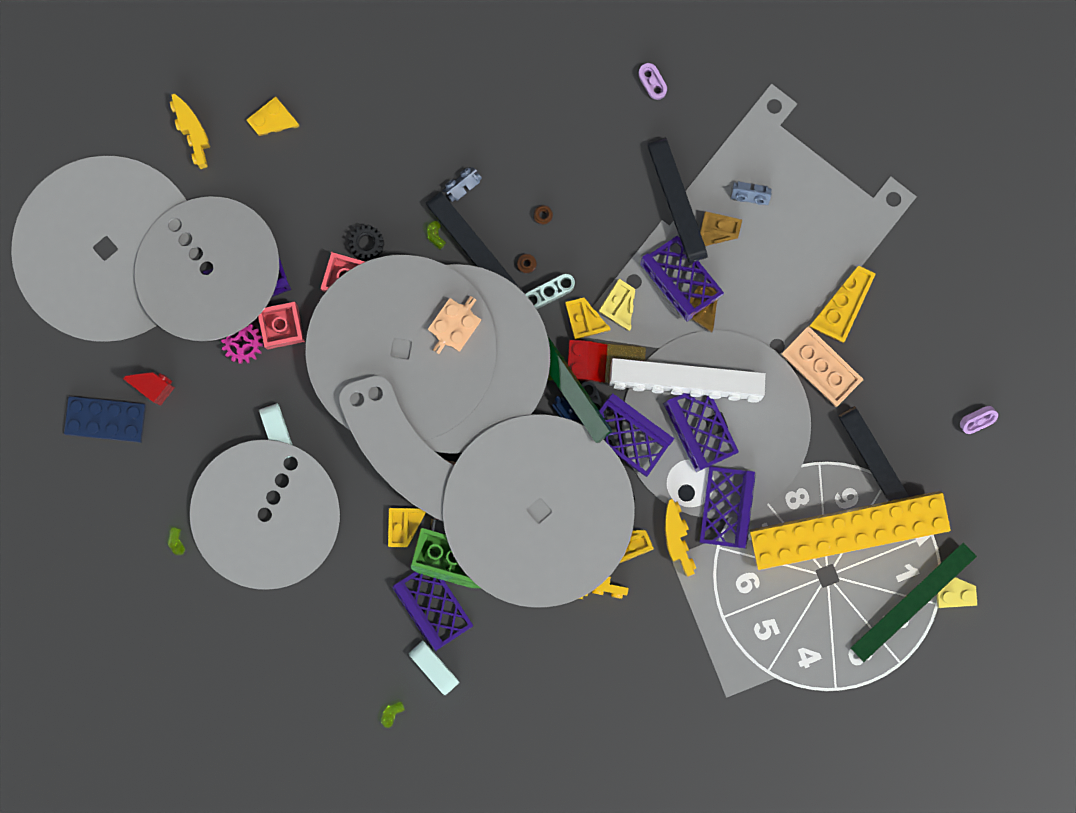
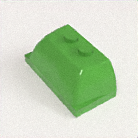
M424 528L420 529L411 563L412 570L419 574L469 588H481L460 567L451 551L445 534Z

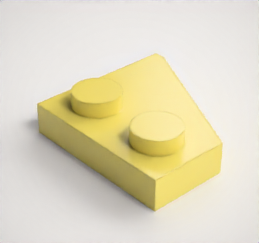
M618 279L598 312L627 331H630L635 289L621 279Z
M956 577L936 595L937 608L977 606L976 586Z

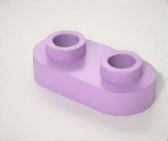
M651 63L642 65L639 69V78L652 99H662L666 95L667 86L658 69ZM650 72L651 76L646 77L644 73ZM659 88L661 92L655 93L654 89Z
M992 406L983 407L964 416L960 422V427L966 434L975 433L992 425L997 420L998 413Z

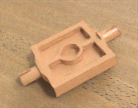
M470 296L464 305L458 304L449 298L428 328V331L439 340L432 349L434 352L440 354L445 345L453 347L458 352L461 351L482 321L470 310L477 301L475 298L473 299Z

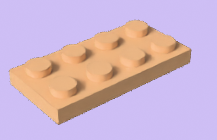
M809 326L781 353L835 407L863 381V378Z

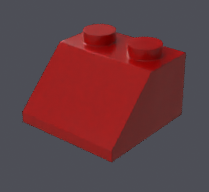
M569 340L568 366L578 381L605 383L607 344Z
M153 372L135 374L123 378L148 399L160 406L175 388L171 385L173 381L162 373L158 375Z

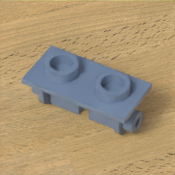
M468 167L460 173L461 176L459 178L453 179L445 185L446 188L443 192L446 194L450 193L448 198L452 202L458 201L467 193L463 188L465 185L471 190L480 183L479 180L482 177L478 173L474 174L477 171L475 168Z
M734 182L731 199L740 202L756 203L758 205H769L772 189L768 188V186L755 184L754 190H751V183Z

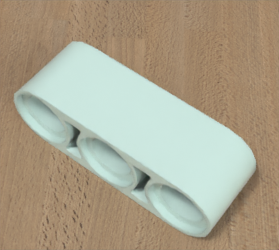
M563 274L527 292L525 295L528 298L533 296L537 299L538 302L534 306L538 309L570 293L574 289L575 281L571 275ZM568 279L572 285L569 288H563L561 281ZM552 288L555 293L553 296L547 297L544 295V290Z
M278 403L259 409L268 439L292 445Z
M423 640L408 653L444 695L448 694L460 683Z

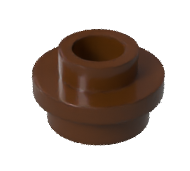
M542 205L535 209L534 219L537 223L545 225L552 220L553 213L548 206ZM545 212L547 217L541 218L540 213Z
M525 254L518 259V268L521 272L531 273L535 270L537 263L532 255ZM526 260L531 262V265L528 267L523 264Z

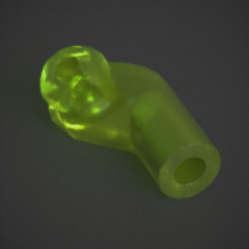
M433 221L427 226L428 239L441 250L447 242L439 237L440 223Z
M172 527L168 546L175 555H182L185 553V547L179 540L181 529Z
M402 702L385 708L381 718L384 727H392L395 715L405 711Z

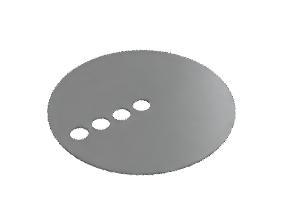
M213 196L191 199L165 212L146 233L139 247L135 262L136 290L146 313L159 327L168 333L192 341L222 339L247 327L262 313L269 303L279 275L278 248L275 238L265 221L254 210L238 201ZM172 219H179L182 222V227L177 232H172L169 229V223ZM183 233H189L192 236V242L188 246H182L179 243V238ZM195 247H199L203 251L201 259L197 261L192 260L189 256L190 251ZM204 262H211L213 264V271L209 275H203L200 272V266Z
M248 441L222 452L202 472L191 498L190 524L193 538L200 553L207 563L220 575L231 582L248 588L278 589L295 584L306 578L327 558L335 543L339 529V501L329 475L308 453L281 441ZM293 456L297 459L298 466L296 469L287 470L284 467L286 457ZM280 473L286 474L289 478V484L284 488L278 487L275 483V478ZM272 490L277 491L281 497L279 503L275 505L268 503L266 499L268 492ZM261 508L270 509L272 517L269 521L263 522L258 518V511Z

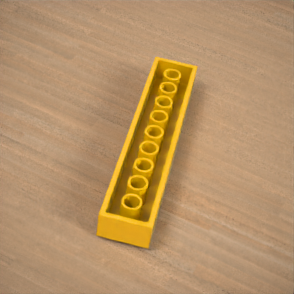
M941 491L750 529L749 531L757 568L761 570L949 532L951 529L944 495Z

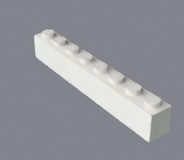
M613 358L610 364L609 386H614L618 390L633 388L634 391H644L645 389L652 390L654 393L666 391L671 392L673 395L687 393L693 397L707 395L713 399L728 397L729 400L733 401L747 399L748 402H759L765 395L766 373Z

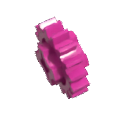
M252 324L239 331L235 338H232L233 335L221 340L222 343L226 344V346L222 347V350L228 351L225 356H232L231 361L235 362L238 359L239 364H242L243 360L250 363L251 357L256 360L255 354L262 353L259 347H263L264 344L260 343L259 340H262L263 337L261 335L257 336L259 330H253L254 326ZM248 332L253 335L254 340L248 338ZM242 339H244L249 344H244L241 348L237 343L242 342ZM230 346L236 347L237 355L231 350ZM250 348H253V350H252L249 354L246 355V352H247Z

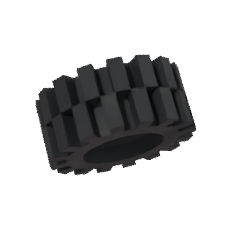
M371 225L356 227V230L352 231L351 237H349V247L353 254L360 260L364 259L365 261L373 260L376 256L379 257L384 246V240L380 231ZM364 236H370L374 240V245L369 250H364L359 245L360 239Z

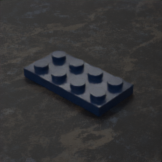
M69 396L64 435L142 443L146 405Z

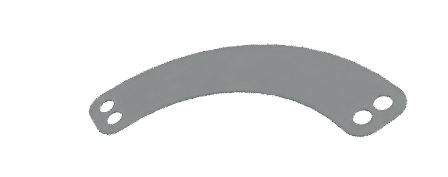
M372 376L346 385L340 393L339 402L349 429L361 451L375 470L394 490L416 507L443 521L444 494L454 465L434 452L418 436L407 421L398 404L392 386L386 379L380 376ZM374 386L380 387L383 391V396L378 401L371 400L368 395L370 388ZM355 392H359L364 396L363 404L358 407L350 403V396ZM541 498L527 508V512L538 524L552 513V510Z

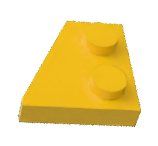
M274 97L247 119V122L259 136L270 132H279L283 129L299 127L297 121L277 97Z
M584 297L565 302L575 340L611 330L609 325L603 321Z

